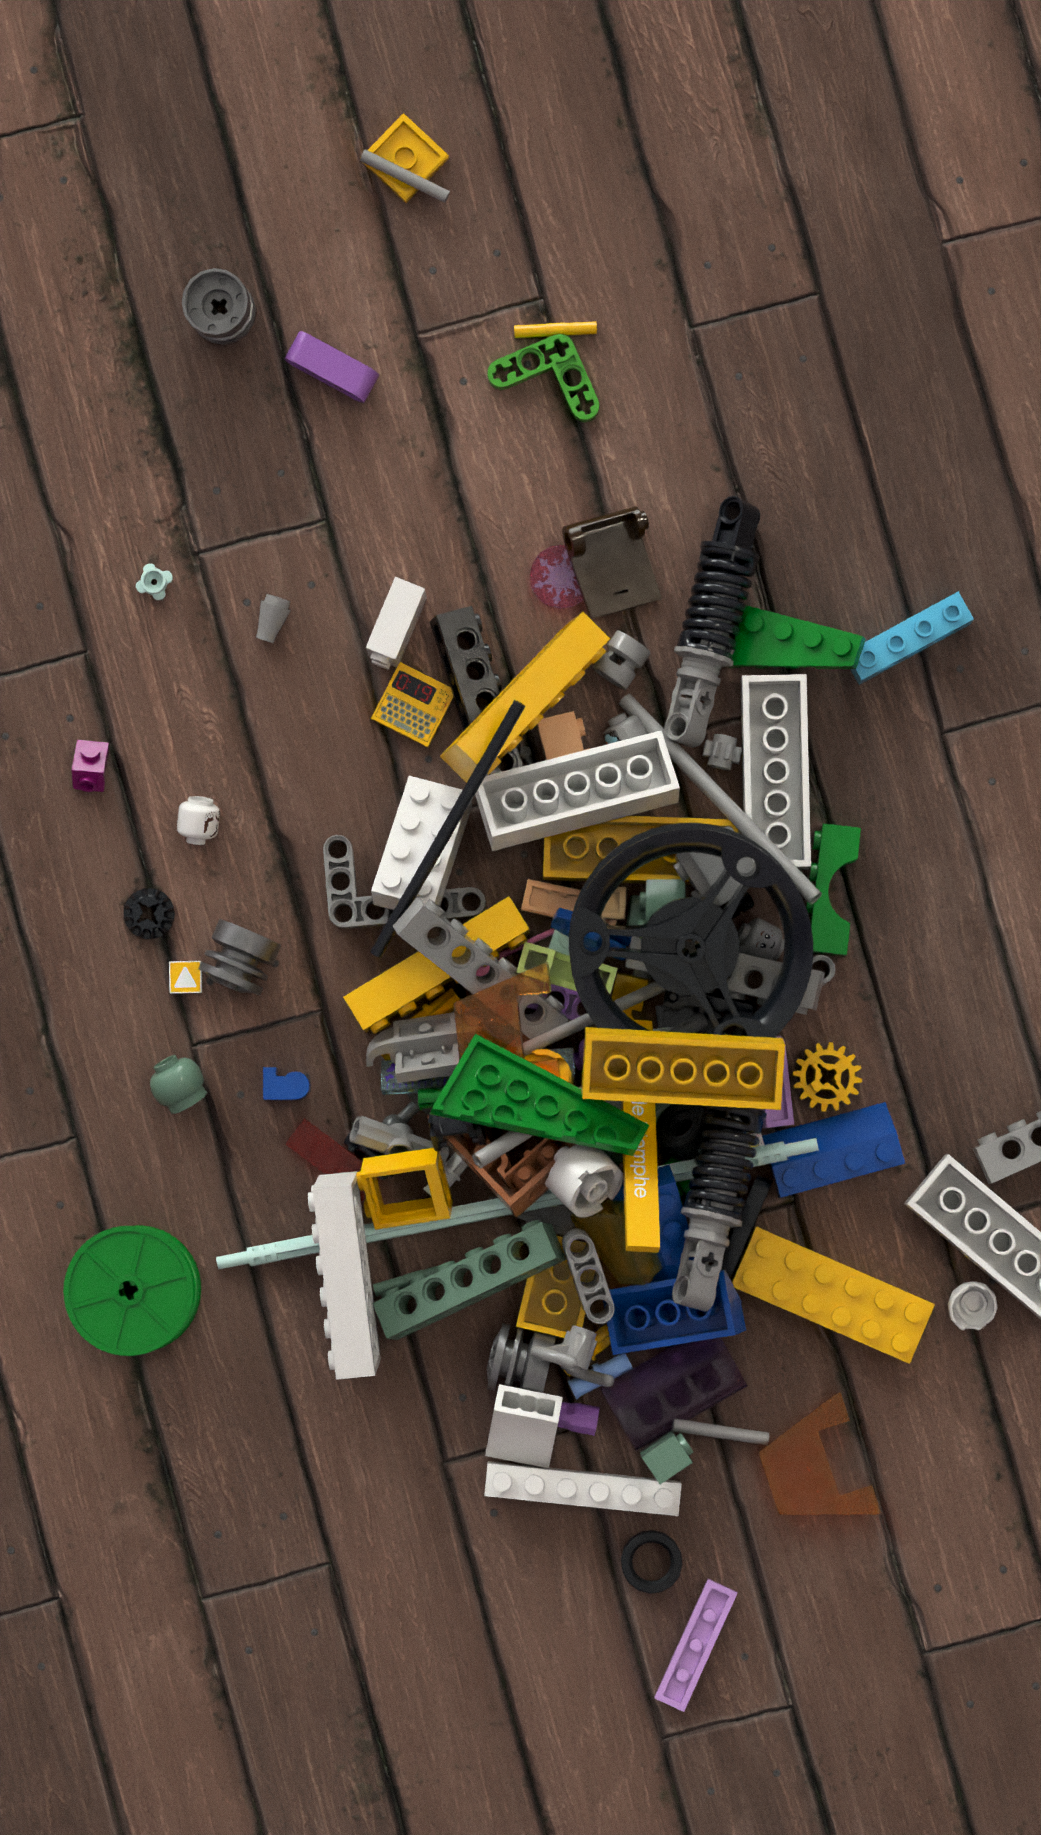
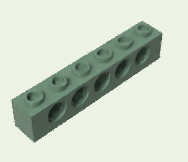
M539 1220L531 1221L521 1227L522 1232L513 1236L505 1234L494 1239L493 1246L484 1250L483 1247L470 1250L465 1253L466 1258L457 1263L455 1261L443 1263L437 1267L438 1272L428 1277L427 1274H422L409 1280L410 1285L401 1290L396 1287L381 1294L382 1299L374 1302L373 1306L386 1338L393 1340L404 1338L565 1261L566 1257L552 1224L540 1222ZM527 1243L530 1250L529 1255L526 1259L522 1260L519 1251L521 1246ZM496 1257H499L501 1268L494 1274L491 1264ZM470 1270L473 1275L472 1283L468 1287H466L463 1282L464 1274ZM442 1284L445 1293L442 1299L438 1300L435 1296V1290L438 1285ZM414 1297L417 1306L415 1311L410 1314L407 1304Z

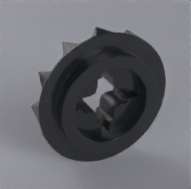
M143 888L131 894L124 905L123 919L125 924L137 937L143 939L161 937L173 924L175 911L172 901L165 893L158 889ZM140 903L148 908L160 904L154 912L158 921L157 925L149 919L138 923L143 915Z

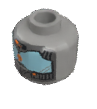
M625 712L608 720L610 727L604 731L603 737L607 744L645 735L647 732L638 716L632 715L627 717Z

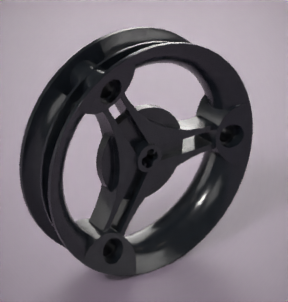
M676 823L652 828L633 836L612 850L595 867L583 885L573 909L569 929V955L577 993L588 1015L598 1028L650 1031L637 1024L618 1007L601 978L599 967L605 958L622 957L644 962L651 977L668 991L680 995H694L709 1015L713 1024L707 1034L724 1035L728 1027L738 1026L742 1030L741 1036L775 1038L791 1020L807 990L813 963V935L808 911L799 891L782 865L767 850L746 836L727 828L703 823ZM702 853L721 857L725 869L717 881L700 898L683 897L674 899L657 909L648 922L643 925L613 926L606 924L602 913L607 902L617 887L638 868L658 858L672 854ZM749 857L754 860V867L750 872L741 873L737 870V863L741 858ZM731 876L741 884L724 909H722L713 901ZM749 887L765 888L779 913L784 934V957L779 978L768 999L754 1014L744 1011L738 1012L727 986V979L737 964L740 950L739 936L732 921V916ZM589 932L598 933L602 938L601 943L596 947H587L583 942L584 936ZM610 935L642 937L641 949L609 947ZM691 939L692 943L695 940L699 942L695 945L696 951L694 953H689L688 949L685 952L682 951L686 947V940ZM717 987L720 988L731 1013L717 1019L705 993Z

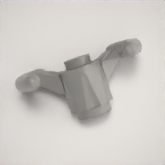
M572 1325L571 1330H567L563 1343L548 1347L534 1346L531 1349V1355L534 1358L561 1365V1369L573 1377L606 1387H611L615 1381L611 1375L588 1369L598 1341L595 1340L597 1334L585 1328Z

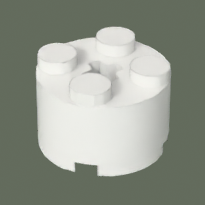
M576 1144L571 1148L565 1146L558 1150L554 1156L555 1163L545 1182L546 1187L571 1212L583 1218L601 1211L603 1207L600 1204L607 1197L611 1201L614 1199L622 1186L623 1173L602 1149Z

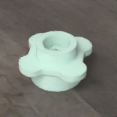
M146 564L143 567L141 580L136 583V589L139 593L146 592L153 595L155 600H162L166 595L165 589L167 584L172 582L173 576L171 572L167 570L161 571L154 564ZM153 579L157 580L156 585H153L151 583Z

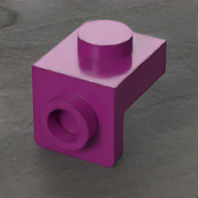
M77 740L71 769L74 789L85 792H104L109 743Z

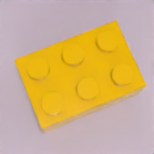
M557 1236L558 1241H559V1243H560V1245H561V1248H562V1239H563V1237ZM574 1240L571 1243L570 1251L575 1253L583 1251L586 1242ZM594 1245L599 1258L601 1246ZM567 1260L527 1278L516 1327L562 1338L565 1337L567 1330H571L572 1325L583 1327L586 1313L582 1308ZM587 1269L583 1271L580 1281L584 1283L593 1281L595 1270Z

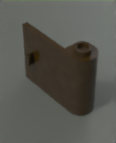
M637 506L563 526L562 533L565 547L591 620L662 599L642 540L645 536V530L649 528L646 513L640 511Z

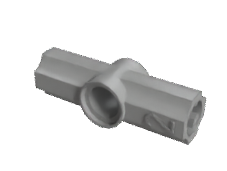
M364 1116L356 1118L350 1133V1142L385 1155L434 1148L432 1141L414 1135L411 1127L406 1124L395 1123L389 1126ZM444 1147L440 1151L444 1167L449 1155V1147Z

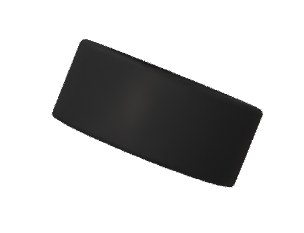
M655 1530L642 1531L631 1537L624 1546L621 1556L622 1572L628 1583L638 1591L649 1594L660 1593L672 1587L680 1577L683 1565L681 1551L676 1542L667 1534ZM653 1542L660 1544L667 1549L670 1555L671 1565L669 1571L659 1580H644L636 1574L633 1568L632 1560L634 1553L645 1543Z

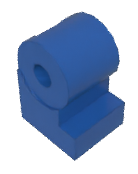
M263 1067V1100H300L309 1094L311 1088L310 1080L303 1073L294 1071L285 1076H278V1068Z

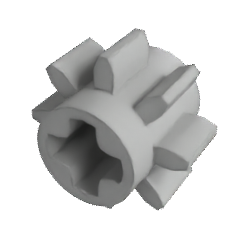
M714 734L713 741H705L702 756L709 758L708 766L730 771L732 763L739 764L743 748L736 747L737 738L723 734Z

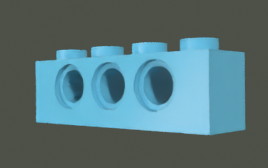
M959 591L866 641L857 668L850 669L857 683L860 685L970 625L974 618Z

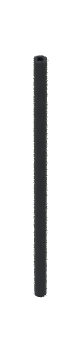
M514 700L372 947L370 952L374 956L382 958L396 933L393 925L417 897L526 707L521 702Z

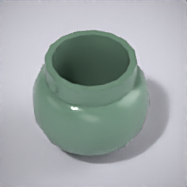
M171 1055L153 1067L155 1073L150 1079L151 1092L160 1105L168 1107L171 1114L186 1110L199 1102L207 1094L203 1086L204 1078L202 1071L192 1059L186 1057L178 1059L176 1055Z

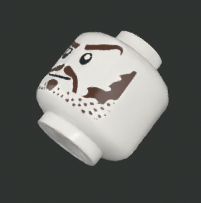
M190 796L188 801L180 804L177 831L180 835L187 837V843L204 845L206 839H212L217 836L220 810L218 806L213 804V799Z

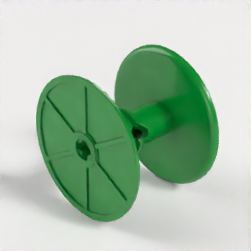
M144 1225L118 1226L94 1235L75 1253L65 1275L64 1303L73 1326L91 1345L114 1355L136 1356L171 1344L187 1330L200 1304L201 1278L193 1256L184 1244L173 1235L161 1229ZM136 1285L138 1291L130 1294L128 1288Z

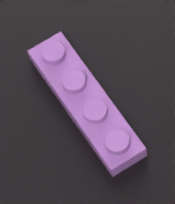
M707 1579L656 1691L655 1699L680 1711H685L737 1596V1591Z

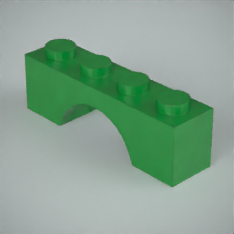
M823 823L820 831H814L812 849L818 850L817 863L811 862L809 880L814 882V886L822 893L815 903L810 905L806 901V909L808 913H811L810 923L814 954L847 956L851 923L842 919L834 911L829 900L828 889L830 880L838 869L858 860L861 828Z

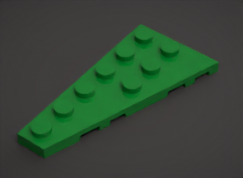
M477 1034L473 1036L430 1112L431 1115L631 1156L635 1154L649 1127V1124L603 1100L582 1099V1089Z

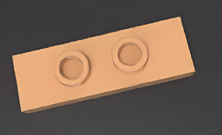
M528 879L521 911L553 918L558 908L573 911L581 890ZM605 919L607 924L616 926L617 920Z

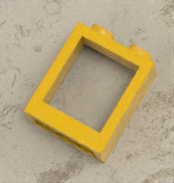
M434 1148L363 1158L361 1171L357 1172V1184L359 1190L365 1192V1214L367 1218H372L375 1230L450 1219L453 1199L440 1151L435 1152ZM425 1170L432 1198L384 1205L377 1177Z

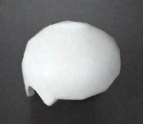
M977 1281L964 1282L952 1291L948 1301L949 1316L954 1324L963 1331L965 1329L981 1330L994 1319L998 1309L995 1293L987 1285Z

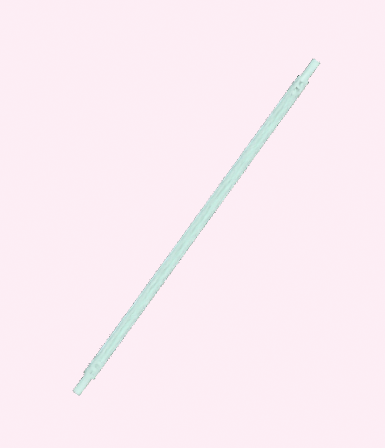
M816 1138L784 1144V1141L752 1147L756 1150V1156L754 1158L745 1157V1159L752 1161L753 1167L786 1161L789 1156L819 1151ZM695 1159L666 1164L670 1165L676 1182L694 1179L691 1173L692 1169L697 1166L694 1162ZM548 1190L524 1212L563 1205V1203ZM499 1198L452 1207L450 1219L376 1230L373 1223L364 1224L366 1244L513 1215V1213ZM312 1235L248 1247L247 1251L216 1257L218 1269L245 1264L256 1266L319 1253L320 1247L319 1243L314 1244Z

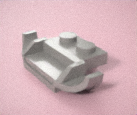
M457 1012L394 1021L392 1028L380 1032L369 1043L366 1064L367 1067L373 1066V1061L377 1056L389 1053L391 1062H395V1075L398 1083L446 1077L453 1073L462 1057V1052H465L468 1047V1041H471L475 1034L492 1043L493 1035L478 1020L458 1017Z

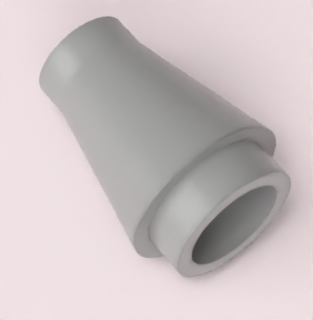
M266 594L265 600H261L256 638L274 643L278 632L291 612L288 609L290 601Z

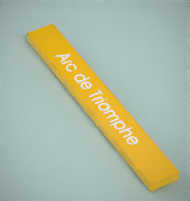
M633 1020L644 1028L653 1031L652 1021ZM621 1101L622 1111L649 1124L647 1132L633 1156L623 1154L626 1251L658 1253L660 1249L655 1103Z

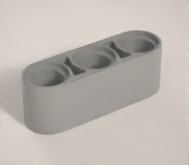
M571 1229L563 1236L562 1248L582 1308L593 1323L604 1324L613 1317L615 1309L594 1243L583 1229ZM584 1239L586 1246L583 1251L578 1253L570 1251L571 1243L574 1240ZM587 1269L595 1270L596 1276L593 1281L589 1283L580 1281L583 1271ZM600 1299L606 1301V1306L600 1313L590 1311L591 1304L594 1301Z

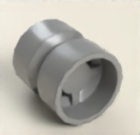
M617 630L607 644L608 653L605 652L594 663L592 669L610 683L623 690H627L636 676L634 669L641 668L651 652L629 635ZM618 659L623 661L620 666L616 664Z

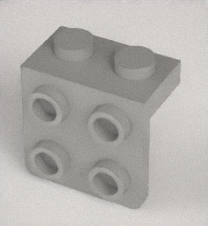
M729 826L724 827V828H727V829H730V830L734 831V830H733L731 827H729ZM702 853L677 854L675 856L677 864L673 865L683 882L688 880L695 891L691 892L692 897L698 898L709 890L725 869L721 857ZM749 857L741 858L737 863V870L741 873H748L754 867V862ZM730 876L713 903L720 907L728 902L741 883Z

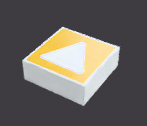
M169 961L170 994L202 993V971L198 969L202 961Z

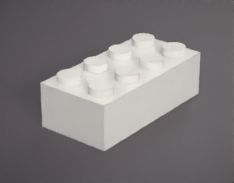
M412 776L408 777L371 890L374 905L391 910L395 909L461 794L462 789ZM472 801L417 895L425 903L431 899L440 906L472 808Z

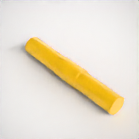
M596 321L514 325L515 338L551 337L556 334L566 336L597 334Z

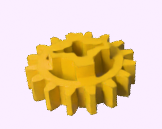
M829 1042L827 1049L823 1050L820 1043L815 1044V1053L806 1049L804 1054L807 1059L805 1061L802 1059L796 1060L801 1069L800 1071H793L792 1075L799 1077L800 1082L794 1084L793 1088H802L803 1093L799 1096V1099L810 1098V1108L819 1103L821 1104V1112H826L828 1105L831 1104L832 1108L837 1111L839 1110L840 1101L846 1105L851 1103L848 1098L849 1093L858 1095L859 1092L853 1086L854 1084L862 1083L861 1078L855 1077V1072L859 1071L861 1066L852 1065L851 1062L856 1057L854 1054L848 1057L843 1055L845 1046H841L838 1051H835L833 1042ZM833 1056L838 1058L839 1061L835 1064L824 1063L819 1057ZM810 1065L814 1075L813 1081L807 1085L806 1071ZM820 1068L826 1072L832 1070L835 1073L832 1077L835 1087L828 1082L824 1084L820 1082L819 1079L822 1078ZM847 1069L848 1084L844 1089L841 1084V1074ZM820 1090L830 1091L835 1098L825 1099L815 1094Z

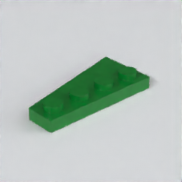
M746 605L742 615L743 620L739 624L740 632L734 639L737 644L735 648H732L735 649L732 660L734 661L733 666L729 668L785 667L787 669H799V667H815L816 669H856L866 639L861 635Z

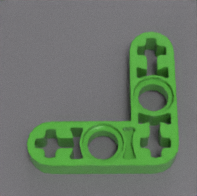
M556 334L499 358L488 367V381L492 387L498 390L509 389L553 370L574 418L580 422H590L598 415V398L572 340L566 335ZM556 342H559L561 346H568L565 349L564 357H560L558 353L549 356L551 363L545 364L541 348L545 347L546 353H549L555 349L554 344ZM535 354L540 360L538 368L535 370L525 369L521 363L525 355ZM516 360L517 368L522 374L516 377V371L508 373L507 381L502 382L500 378H493L497 374L496 369L498 367H501L503 371L512 369L513 364L511 361ZM576 370L580 373L582 379L577 386L572 387L565 384L563 376L567 371ZM585 387L588 389V391L582 393L585 402H592L594 404L590 407V414L587 415L584 411H577V408L580 407L577 394L573 398L569 395L578 393Z

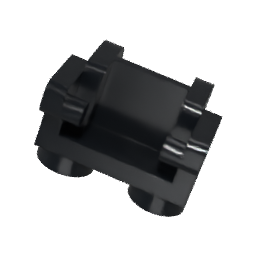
M429 1113L430 1138L435 1152L442 1151V1148L448 1147V1141L445 1139V1136L468 1133L469 1137H472L473 1143H479V1145L486 1144L484 1125L431 1115Z

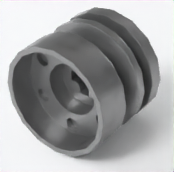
M215 268L201 271L190 279L184 289L182 298L184 316L197 333L209 342L221 345L234 343L246 336L252 328L256 315L254 298L240 279L231 272ZM217 306L225 307L227 309L226 314L218 313L216 310Z
M219 919L212 939L223 946L221 953L206 950L205 955L217 960V963L214 967L201 962L198 969L209 976L212 981L240 993L260 995L263 988L250 982L252 976L267 980L268 976L256 967L258 962L273 965L281 945L243 927Z
M502 1323L500 1331L493 1340L487 1365V1389L495 1391L498 1377L506 1378L505 1386L511 1387L514 1381L520 1382V1389L543 1393L550 1362L534 1358L531 1355V1349L534 1346L548 1347L554 1345L556 1336L535 1331L530 1343L526 1344L523 1343V1328L518 1327L516 1339L513 1341L507 1339L510 1325Z

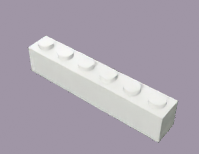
M488 1461L484 1496L678 1516L682 1483L681 1481L666 1480L660 1485L656 1478L550 1467L548 1469L538 1466Z

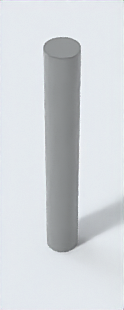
M366 149L362 153L361 162L444 203L447 201L450 194L449 190Z
M675 1418L672 1424V1431L761 1445H768L769 1442L768 1432Z

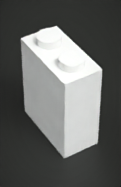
M398 577L394 578L366 645L368 656L372 659L371 663L389 670L390 666L397 668L427 599L425 588Z
M499 1384L485 1456L549 1469L563 1397Z

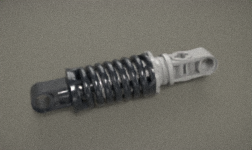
M730 496L721 503L712 541L701 542L700 561L697 563L699 572L694 575L696 584L691 587L693 596L688 599L689 608L685 611L687 619L682 623L684 631L680 633L677 646L674 648V652L683 657V662L681 663V668L677 669L676 676L678 678L672 693V702L664 731L669 739L691 748L699 746L705 739L710 712L714 705L716 688L720 686L721 679L718 677L721 667L733 666L734 661L732 660L735 649L732 648L736 647L737 642L730 638L729 635L737 636L740 632L739 627L733 624H740L743 617L735 612L745 611L746 605L740 601L747 600L749 594L743 589H748L752 585V582L745 577L754 576L756 565L760 559L757 553L751 551L757 525L760 521V511L756 506L736 496Z
M707 1106L703 1126L707 1130H703L700 1134V1139L703 1142L699 1143L697 1151L700 1154L694 1160L697 1165L692 1169L691 1173L694 1179H691L689 1182L691 1190L687 1192L684 1207L681 1209V1213L690 1218V1224L688 1226L689 1229L684 1232L683 1237L686 1240L680 1258L677 1279L672 1290V1298L676 1304L708 1311L715 1301L716 1286L722 1268L725 1248H728L730 1242L727 1239L728 1231L730 1228L741 1227L743 1208L741 1207L745 1205V1200L737 1197V1193L746 1194L748 1192V1187L740 1184V1181L749 1182L751 1175L742 1170H751L754 1165L752 1161L745 1159V1157L754 1158L756 1156V1150L748 1147V1145L756 1146L759 1144L757 1136L746 1134V1132L756 1134L761 1132L767 1113L760 1109Z

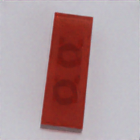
M305 1118L286 1142L288 1147L325 1174L361 1171L363 1161ZM360 1191L361 1201L363 1202L366 1195L364 1191Z

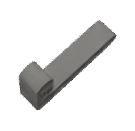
M342 835L329 837L324 843L323 854L330 920L340 929L385 926L394 910L385 908L384 915L377 920L367 916V908L373 903L372 896L357 897L352 844ZM336 842H342L347 846L346 855L340 859L333 858L330 855V848ZM346 874L350 878L348 888L342 891L333 888L332 881L336 875ZM473 887L445 889L443 898L448 901L449 906L442 916L447 920L474 918L485 910L486 900L484 894L479 889ZM469 894L478 896L481 900L479 908L475 911L464 909L462 901L465 896ZM343 905L351 907L353 911L351 919L344 923L337 921L335 918L337 908Z

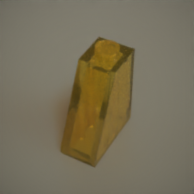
M604 1200L600 1204L603 1209L592 1216L581 1218L574 1213L570 1216L577 1228L583 1229L588 1233L594 1243L598 1256L620 1284L645 1285L650 1283L653 1277L662 1269L657 1253L626 1251L624 1201Z

